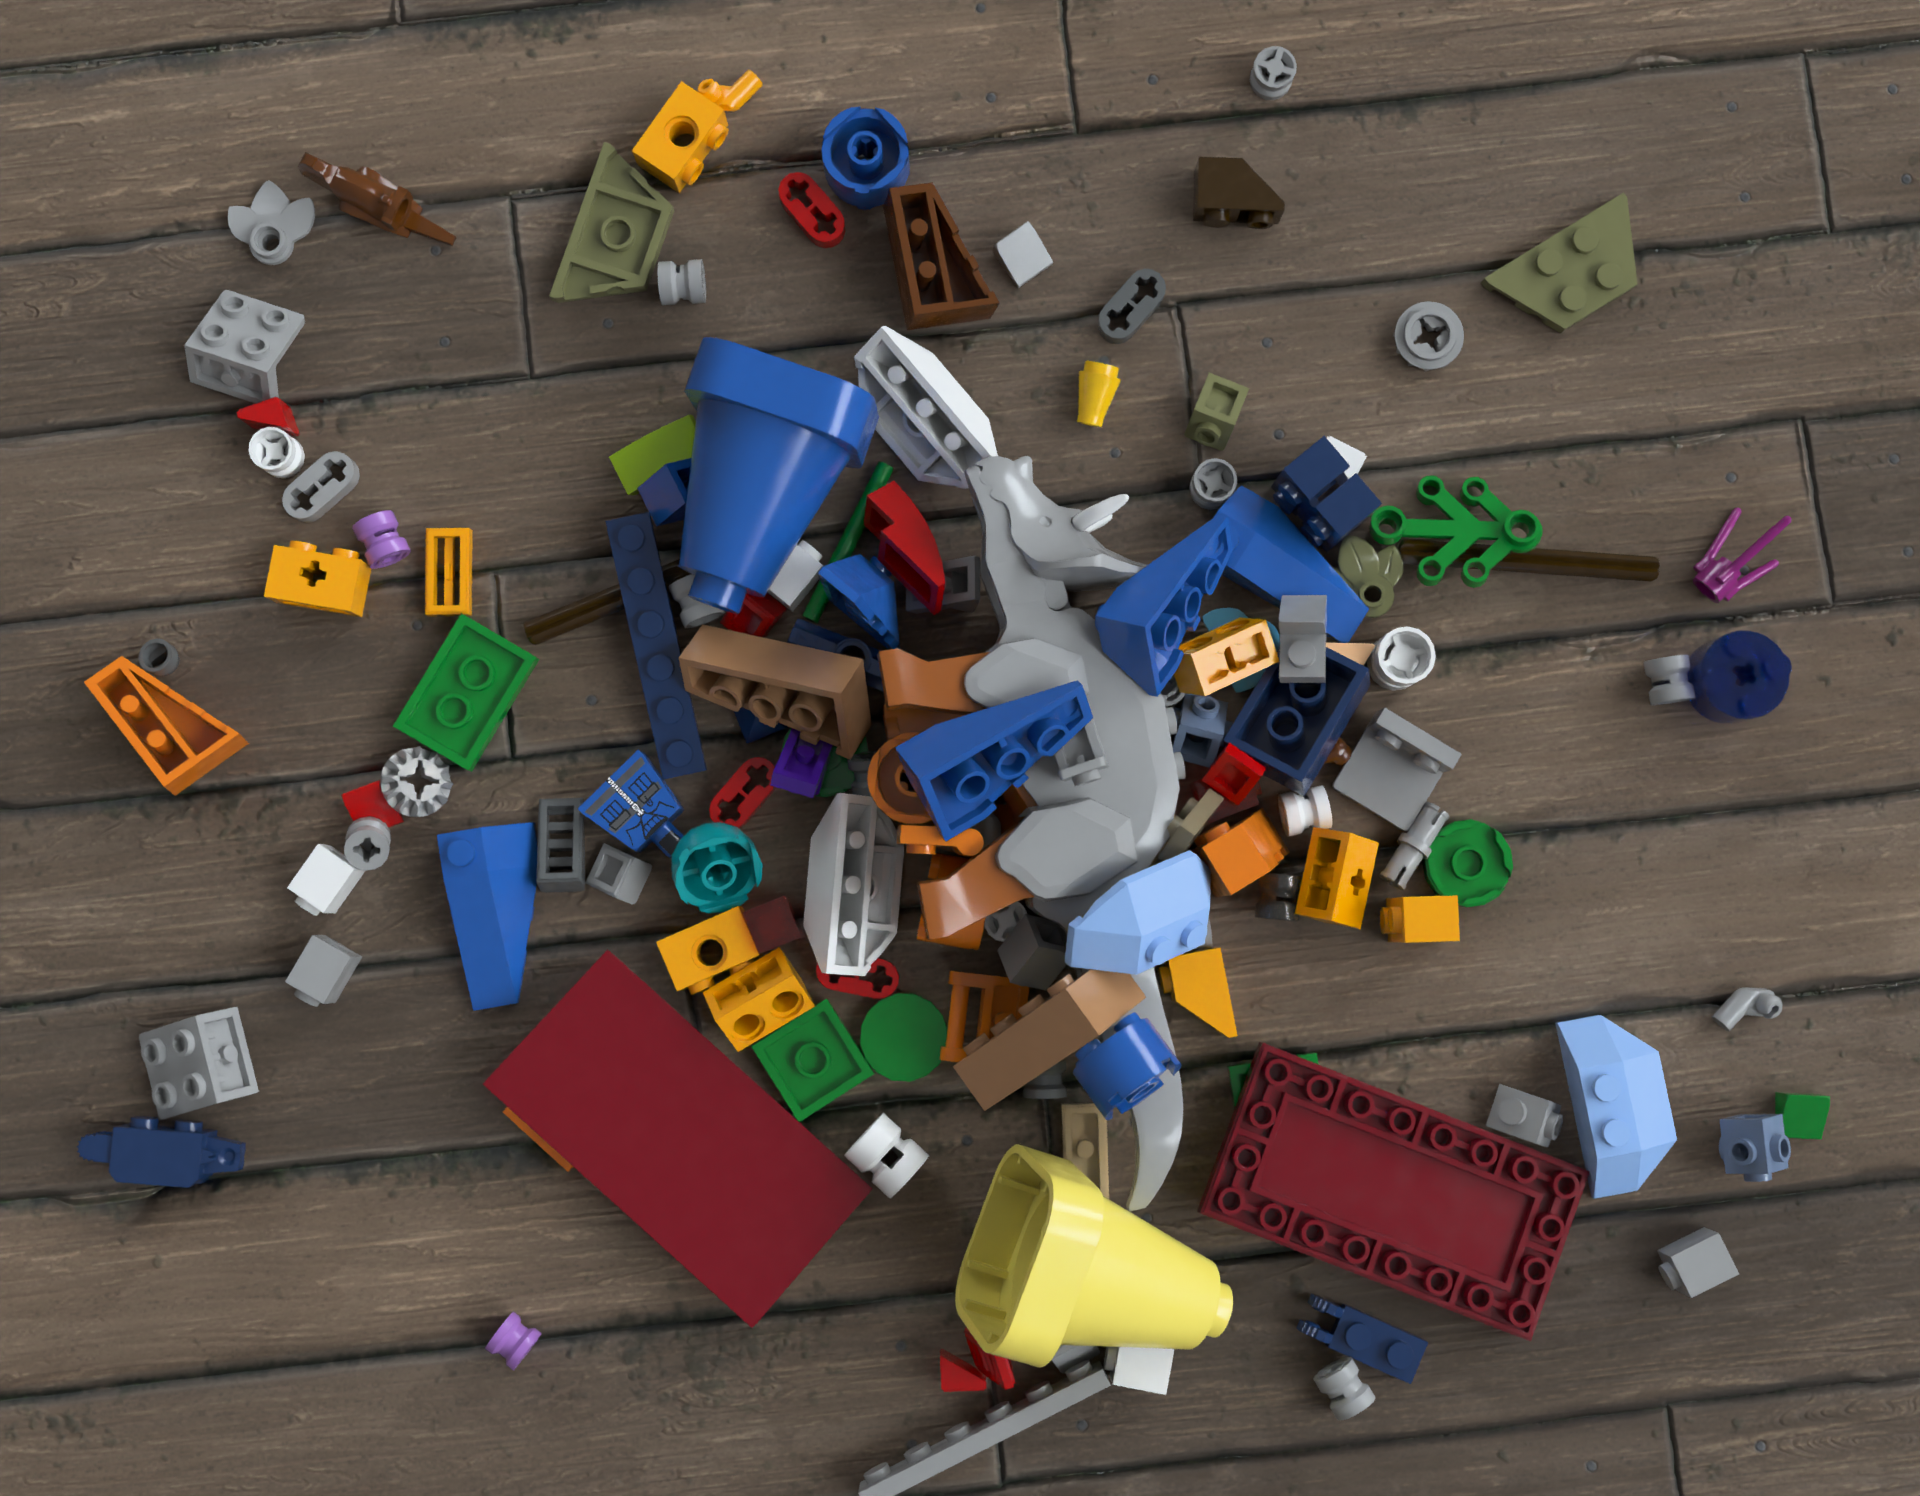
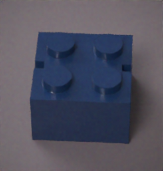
M1323 436L1286 466L1271 488L1275 491L1273 498L1277 505L1286 514L1290 515L1293 512L1295 516L1298 515L1303 521L1302 524L1304 526L1301 527V532L1315 548L1321 546L1327 553L1367 520L1382 503L1357 473L1323 501L1319 502L1318 498L1335 485V479L1350 467L1329 440Z

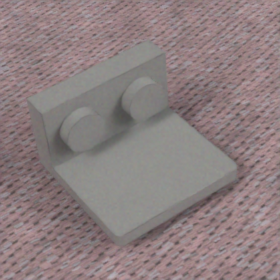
M224 290L184 345L190 382L255 404L273 397L279 398L276 366L304 326V315L230 290Z
M1383 708L1373 715L1352 750L1350 759L1343 765L1332 787L1400 830L1408 831L1442 774L1453 770L1462 754L1387 708Z
M238 1007L196 1015L139 1035L141 1055L146 1064L152 1088V1099L161 1120L259 1092Z

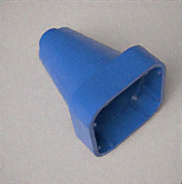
M704 337L684 390L697 411L679 567L695 575L688 597L706 605L739 614L746 594L758 597L766 595L845 467L862 468L879 415L875 398L864 389L850 382L731 341Z

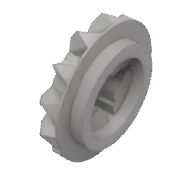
M1431 301L1420 302L1409 307L1398 319L1393 334L1397 353L1402 355L1407 361L1408 366H1416L1425 372L1444 368L1458 356L1464 342L1463 326L1455 312L1441 303ZM1421 326L1425 327L1428 332H1438L1443 329L1434 340L1435 349L1431 348L1427 342L1414 344L1422 334Z
M420 746L402 749L391 756L383 767L380 779L381 790L388 804L397 812L409 817H424L439 810L448 801L450 789L453 785L450 780L449 766L444 764L438 757L437 752H430L422 749ZM419 765L421 778L428 779L429 782L434 783L422 787L420 794L417 795L413 784L401 781L400 779L414 775Z

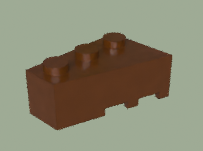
M933 182L890 188L883 209L907 330L991 319L1000 302L993 291L990 292L978 270L979 265L973 255L970 256L958 235L959 229Z

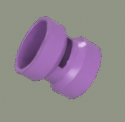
M391 510L380 511L357 521L352 527L357 540L364 543L366 547L364 556L371 569L392 565L407 557L411 552L406 539L400 537L396 530L399 523L394 512Z

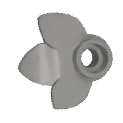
M270 180L266 181L256 193L251 208L230 206L228 209V225L232 234L240 241L249 244L253 256L266 265H278L286 261L293 252L294 243L309 234L315 219V207L312 199L302 198L290 203L285 193ZM272 239H279L278 247L268 251L267 243Z

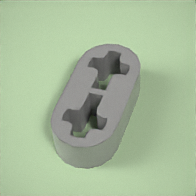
M337 451L328 452L321 456L285 489L282 497L284 509L289 515L301 522L308 523L318 520L358 484L360 473L357 464L344 453ZM334 464L339 467L347 465L342 470L346 477L341 482L335 478L328 481L333 475L330 467ZM319 489L309 499L313 505L311 509L307 511L300 507L296 510L300 504V501L297 499L300 493L303 492L310 496Z

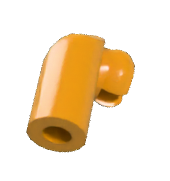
M748 69L732 86L719 85L713 79H706L699 84L697 92L724 109V111L735 112L763 86V83L756 74Z

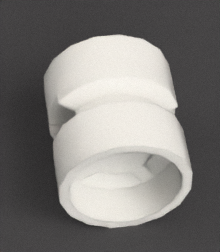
M1400 627L1374 643L1376 646L1367 659V667L1373 681L1382 688L1394 691L1406 689L1427 677L1433 669L1436 655L1434 645L1425 633L1412 627Z
M883 1112L844 1156L861 1172L871 1171L873 1173L872 1182L887 1197L892 1198L918 1171L929 1155L912 1139L903 1140L900 1138L901 1128ZM892 1149L898 1158L888 1167L881 1159Z

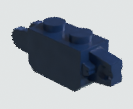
M146 1116L131 1117L129 1124L115 1126L113 1131L87 1134L81 1137V1141H78L79 1145L76 1146L78 1147L77 1152L80 1153L79 1157L82 1156L83 1160L110 1163L109 1174L116 1182L185 1188L204 1183L213 1173L243 1170L246 1143L217 1136L218 1130L203 1129V1121L175 1120V1127L158 1125L159 1118Z

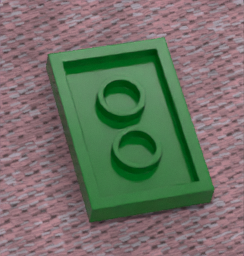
M461 613L393 727L472 772L540 659Z

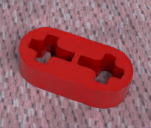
M794 172L785 176L780 182L778 191L781 205L787 214L816 246L832 248L838 245L843 240L846 232L844 217L841 211L809 175L802 172ZM794 186L798 190L806 187V198L810 206L806 208L797 198L790 201V189ZM818 213L826 222L834 219V233L829 235L824 230L818 234V222L814 215Z
M761 757L751 758L743 763L711 801L709 808L711 820L732 825L739 829L742 828L777 788L770 786L775 768L773 763ZM764 766L767 767L769 771L766 774V778L770 781L765 788L757 785L747 794L744 789L752 780L748 774L749 770L753 767L757 770H761ZM740 794L744 796L745 799L737 807L738 813L741 814L740 818L737 821L728 818L723 822L720 819L723 814V810L719 807L723 801L731 804Z
M877 958L870 965L871 969L868 971L869 973H874L878 966L886 967L885 973L887 976L892 977L891 985H884L881 992L873 990V982L862 980L860 976H855V978L841 976L838 979V983H833L830 981L831 975L821 973L818 963L816 965V975L819 982L824 987L835 991L883 999L890 996L899 984L897 968L890 961Z

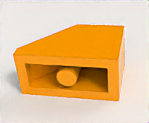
M1215 947L1183 953L1166 961L1164 967H1159L1160 983L1164 994L1171 993L1172 1001L1223 1036L1228 1038L1237 1036L1221 948Z

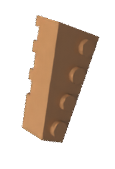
M703 624L679 656L685 691L735 712H738L741 707L748 709L759 718V722L773 728L779 722L801 732L800 739L814 745L819 740L837 747L836 754L851 760L872 725L864 662L861 658Z
M1089 969L1073 980L1071 975L1067 974L1047 989V992L1050 994L1049 998L1044 1000L1042 995L1039 994L1020 1007L1018 1011L1022 1015L1021 1018L1016 1020L1011 1013L993 1026L990 1031L994 1037L989 1039L984 1032L963 1047L967 1056L954 1065L953 1068L982 1109L986 1111L1098 1037L1144 1000L1146 996L1132 976L1126 973Z

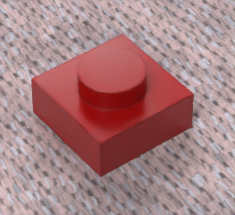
M1229 742L1208 768L1201 781L1239 806L1260 780L1266 767Z

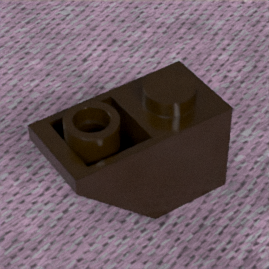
M1198 158L1194 171L1193 221H1203L1205 226L1214 228L1228 226L1230 222L1247 223V227L1252 229H1266L1272 227L1273 224H1279L1285 210V202L1243 158Z

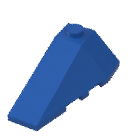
M1241 485L1215 515L1217 516L1219 513L1228 515L1233 551L1222 575L1279 609L1282 595H1327L1326 636L1337 643H1349L1368 613L1369 608L1278 506Z
M1219 513L1115 589L1105 604H1102L1097 610L1095 627L1099 632L1102 651L1151 696L1158 697L1178 669L1184 656L1183 651L1178 649L1187 630L1196 631L1201 620L1198 615L1201 599L1204 594H1213L1231 556L1233 546L1227 514Z
M861 554L824 565L818 572V575L829 601L887 650L900 649L894 581L890 579L892 573L875 556L868 561Z
M1077 680L935 724L898 745L895 749L911 785L946 842L986 819L997 808L993 802L1012 784L1019 788L1029 779L1025 773L1042 756H1053L1093 719V715L1083 685Z
M535 822L479 827L438 834L437 841L443 880L473 1011L519 1003L527 957L526 947L530 923L533 921L535 909L533 905L537 887L538 838Z

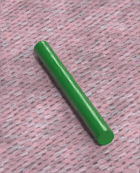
M878 461L828 564L851 557L865 529L864 517L867 495L887 484L894 470L890 465ZM819 580L802 614L804 618L817 624L829 601L821 580Z

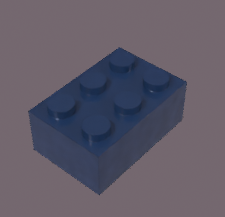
M1279 647L1277 650L1279 662L1266 668L1223 742L1225 747L1230 742L1265 766L1264 776L1305 796L1369 689L1370 673L1369 668L1326 647L1325 683H1280Z

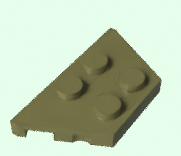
M603 143L549 297L554 302L562 303L647 291L675 212L673 206L658 191H655L647 183V180L635 168H632L609 143Z
M1623 192L1491 273L1482 280L1481 284L1488 291L1492 292L1494 289L1515 301V307L1527 314L1538 316L1545 325L1560 334L1631 291L1637 285L1627 196Z

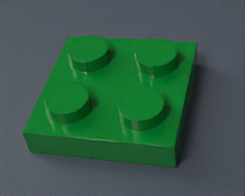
M828 998L752 1046L755 1054L798 1122L875 1074Z

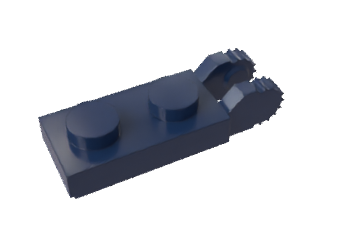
M1310 1294L1307 1303L1312 1308L1337 1318L1331 1332L1321 1328L1312 1321L1301 1319L1296 1329L1326 1343L1329 1348L1349 1357L1351 1356L1355 1360L1404 1382L1412 1383L1428 1345L1425 1339L1343 1303L1341 1306L1318 1295Z

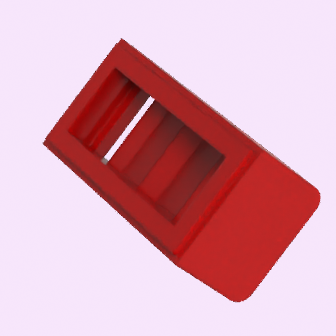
M966 1327L964 1330L965 1337L977 1369L1003 1389L1013 1388L1015 1378L1011 1360L984 1352Z

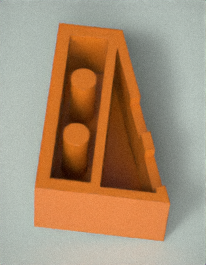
M120 656L84 681L85 685L160 783L175 796L249 744L240 733L217 720L205 710L173 691L170 687L123 656Z
M1263 807L1229 827L1227 822H1224L1197 836L1194 840L1197 847L1191 850L1209 867L1211 871V891L1215 897L1234 894L1269 873L1279 864V861L1284 859V856L1290 853Z

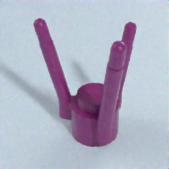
M1734 508L1705 556L1693 567L1698 573L1693 578L1696 588L1715 603H1719L1722 599L1728 602L1739 590L1779 565V561L1773 559L1737 580L1741 576L1740 569L1791 523L1792 518L1790 516H1784L1733 563L1725 557H1721L1716 561L1714 558L1741 515V509Z

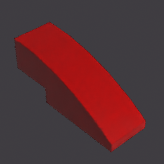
M892 481L867 495L864 526L880 540L878 560L935 615L941 611L945 589L941 556L925 518L911 498L895 481Z

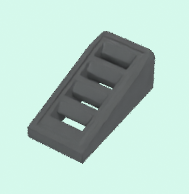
M583 798L539 799L537 884L541 892H581L585 890L584 814L578 810L584 803ZM573 815V821L549 822V816ZM573 833V839H550V834ZM573 851V857H550V852ZM572 869V872L550 873V870Z

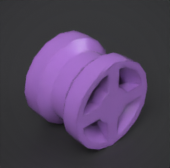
M513 1311L488 1342L485 1349L491 1354L498 1353L504 1357L506 1366L514 1371L542 1333L536 1328L528 1329L521 1324V1317Z

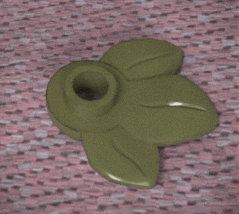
M1351 535L1346 536L1339 549V567L1333 569L1369 608L1365 617H1381L1392 607L1394 602L1393 587L1403 574V560L1400 552L1395 545H1392L1376 553L1374 548L1364 539ZM1374 588L1380 592L1381 598L1377 602H1369L1365 599L1364 592L1367 589Z

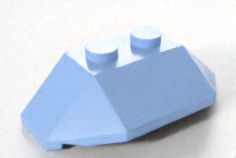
M1189 850L1119 880L1093 903L1083 918L1077 916L1068 924L1065 963L1075 968L1137 975L1205 944L1211 895V871L1209 867L1195 853Z
M1602 1015L1556 1022L1585 1169L1590 1171L1587 1179L1591 1198L1596 1199L1638 1191L1677 1141L1659 1051Z

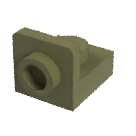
M1209 373L1184 435L1202 445L1210 446L1220 451L1225 450L1249 388Z

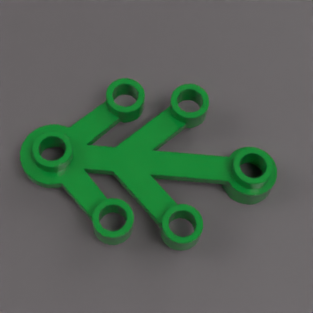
M1429 475L1420 480L1416 490L1417 499L1424 505H1435L1450 520L1406 519L1400 509L1394 506H1383L1373 513L1369 532L1376 542L1383 545L1394 544L1401 537L1451 539L1436 554L1425 557L1420 561L1416 575L1418 580L1426 586L1437 585L1442 580L1445 569L1476 541L1496 540L1479 558L1468 559L1461 570L1463 583L1469 587L1476 588L1486 582L1490 570L1511 551L1526 553L1533 550L1541 540L1542 525L1538 518L1527 510L1511 511L1488 490V484L1480 477H1470L1464 481L1460 490L1462 502L1471 507L1480 506L1494 520L1479 521L1445 489L1444 483L1440 478ZM1433 486L1438 493L1436 495H1428L1423 491V487ZM1476 487L1481 491L1482 495L1477 497L1471 496L1467 492V488ZM1388 524L1394 529V532L1392 534H1385L1380 531L1379 526ZM1520 528L1526 533V537L1518 538L1512 534L1511 530ZM1433 566L1437 569L1438 575L1428 576L1423 568ZM1476 567L1481 570L1483 576L1479 578L1472 577L1467 569Z

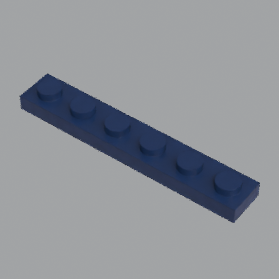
M650 512L605 521L663 780L705 771L707 766L691 694L685 691L679 662V656L682 653Z

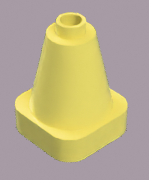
M1016 1144L1003 1156L993 1177L959 1270L955 1304L959 1317L984 1352L1041 1368L1053 1359L1060 1345L1193 1349L1206 1336L1216 1338L1223 1333L1231 1317L1233 1293L1228 1284L1220 1282L1219 1271L1213 1261L1104 1197L1100 1189L1070 1160Z

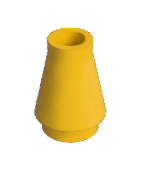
M1085 361L1084 370L1079 371L1077 423L1102 428L1104 417L1121 382V379L1117 378L1118 367L1099 362Z

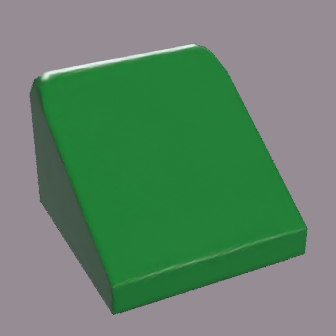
M1775 1092V1114L1783 1115L1785 1135L1788 1138L1822 1139L1830 1108V1096Z

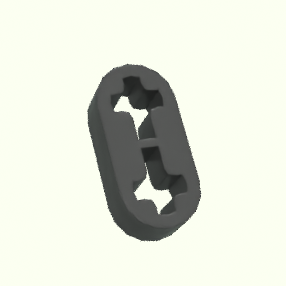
M1141 269L1131 275L1100 312L1098 330L1104 340L1112 344H1121L1133 337L1163 301L1166 290L1163 277L1153 269ZM1150 282L1154 285V298L1146 295L1138 304L1133 302L1139 290L1136 284L1139 283L1142 286H1146ZM1125 309L1130 311L1124 324L1127 328L1126 330L1120 327L1114 331L1109 329L1111 320L1108 316L1110 314L1117 318Z

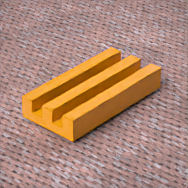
M426 528L425 615L428 617H437V615L455 616L461 615V613L466 616H472L473 530L470 528ZM438 538H445L444 605H437ZM455 538H460L459 605H455Z

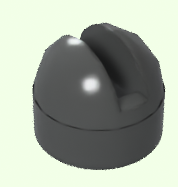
M163 639L149 640L140 649L139 663L141 667L155 676L172 674L179 665L180 657L176 648Z

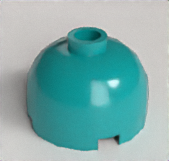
M712 822L694 827L679 840L672 854L671 874L680 898L687 905L688 901L691 905L698 906L701 912L721 913L741 906L748 900L747 893L752 890L755 884L758 887L762 880L763 864L754 843L738 827Z

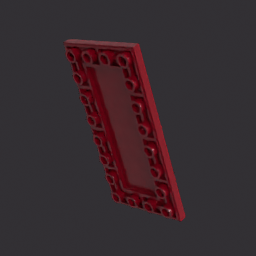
M608 949L483 1083L489 1091L751 1328L758 1323L873 1189Z
M1259 1042L1197 1212L1531 1341L1590 1171Z

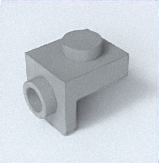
M1093 719L1054 754L1060 770L1058 771L1060 780L1064 782L1072 780L1074 787L1101 779L1099 770L1109 767Z
M1499 1084L1486 1126L1548 1147L1550 1141L1555 1140L1561 1131L1563 1115L1559 1114L1561 1105Z

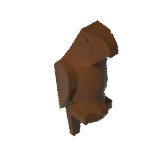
M307 152L304 153L298 165L301 174L333 192L340 201L339 210L406 238L409 237L411 232L453 246L456 236L421 216L423 208L413 200V196L407 189L401 186L397 187L379 173L367 167H360L355 171L348 167L331 165Z

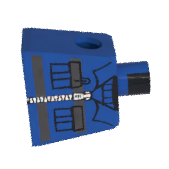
M639 749L578 808L582 814L635 852L641 853L653 842L670 859L679 840L684 836L672 824L684 811L683 806L665 780H663V777L650 758Z

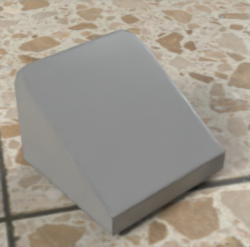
M1029 221L994 245V256L1018 288L1053 264L1050 255Z
M604 843L585 883L619 900L635 904L652 870V865Z
M1060 1345L1052 1361L1061 1373H1065L1066 1370L1077 1363L1096 1357L1100 1350L1098 1346Z

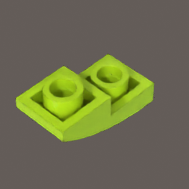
M687 415L669 423L609 456L628 495L639 494L637 488L665 464L692 458L696 425L693 415Z

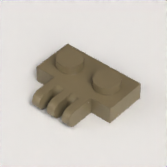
M1210 788L1200 801L1191 797L1179 815H1176L1167 827L1170 835L1167 840L1168 843L1154 865L1186 852L1224 798Z

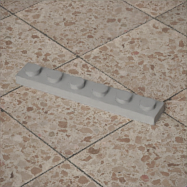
M1089 1360L1077 1363L1065 1371L1066 1378L1052 1385L1047 1380L1032 1386L1025 1392L1027 1398L1013 1405H1010L1009 1401H1004L991 1407L984 1413L986 1418L972 1426H970L968 1421L957 1424L944 1433L946 1439L932 1446L928 1442H923L904 1453L905 1460L889 1467L887 1462L871 1468L863 1475L865 1480L860 1482L859 1496H895L1111 1386L1101 1362L1098 1361L1091 1365Z

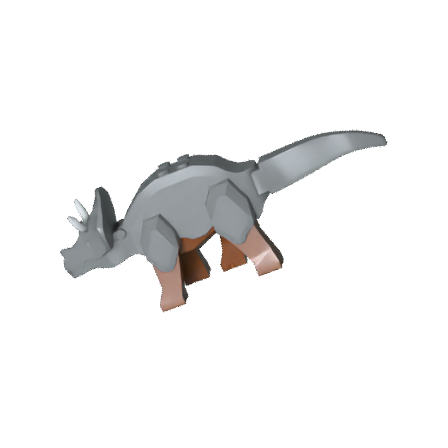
M1000 456L986 457L976 462L973 467L966 469L964 474L981 524L980 574L999 623V637L995 645L985 653L930 662L898 648L879 651L877 657L886 703L882 706L886 739L888 741L903 733H921L935 724L1078 680L1083 685L1109 767L1099 770L1101 779L1074 787L1072 780L1066 782L1060 780L1058 774L1060 770L1055 755L1042 756L1025 772L1029 779L1019 788L1012 784L1001 795L1005 803L995 804L997 808L992 812L1001 822V835L984 847L978 854L969 856L971 857L946 877L917 882L926 939L928 940L950 936L1024 899L1026 907L1032 912L1053 921L1067 934L1068 924L1077 916L1083 918L1093 903L1119 880L1150 867L1151 862L1170 837L1167 827L1174 819L1180 790L1178 780L1185 779V766L1181 752L1173 753L1170 735L1177 734V721L1173 707L1165 708L1164 698L1161 693L1158 697L1149 695L1102 651L1099 632L1095 627V620L1080 608H1072L1068 602L1066 592L1115 588L1147 566V564L1132 561L1106 549L1090 534V532L1107 524L1113 517L1112 513L1126 504L1129 496L1127 494H1119L1092 505L1083 511L1058 506L1044 496L1033 483L1032 459L1029 456H1022L1014 461ZM933 821L922 824L901 823V825L935 826ZM936 846V848L954 852L949 846ZM1154 967L1137 975L1130 974L1146 998L1098 1036L1100 1043H1103L1116 1033L1113 1028L1119 1021L1136 1012L1140 1019L1148 1018L1176 1056ZM1075 968L1077 977L1089 969ZM1167 1069L1159 1076L1164 1085L1129 1110L1136 1141L1135 1173L1131 1191L1126 1202L1128 1211L1139 1210L1148 1206L1162 1186L1175 1159L1182 1134L1183 1096L1179 1071L1173 1076Z

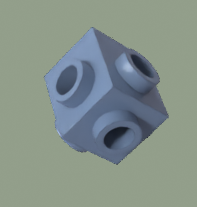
M1185 693L1181 707H1173L1177 721V734H1173L1172 738L1173 753L1181 752L1183 761L1210 767L1216 759L1219 747H1225L1223 740L1233 725V722L1226 720L1228 702L1217 700L1208 695L1200 696Z
M1739 1114L1720 1119L1721 1138L1719 1140V1154L1724 1161L1726 1174H1743L1744 1181L1761 1182L1772 1180V1173L1789 1168L1788 1160L1791 1155V1146L1788 1137L1784 1133L1782 1114Z

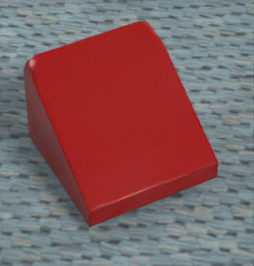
M278 397L244 407L236 412L238 418L251 428L277 427L291 436H300L291 407Z
M768 593L764 597L746 594L740 613L726 612L720 623L728 630L764 638L782 617L786 608Z
M380 780L341 794L353 821L361 817L370 816L380 819L386 823L388 828L404 822L402 814L393 809L384 798Z
M940 1349L941 1390L943 1392L984 1391V1389H987L986 1376L975 1366L944 1349Z

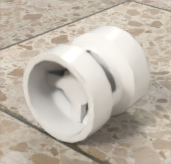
M277 427L260 429L249 442L248 450L252 461L276 478L285 479L292 477L301 470L304 464L305 454L303 447L296 439Z
M1323 785L1309 788L1305 796L1297 795L1294 792L1278 795L1279 813L1287 837L1302 834L1304 829L1309 828L1310 825L1323 829L1332 828L1330 803Z

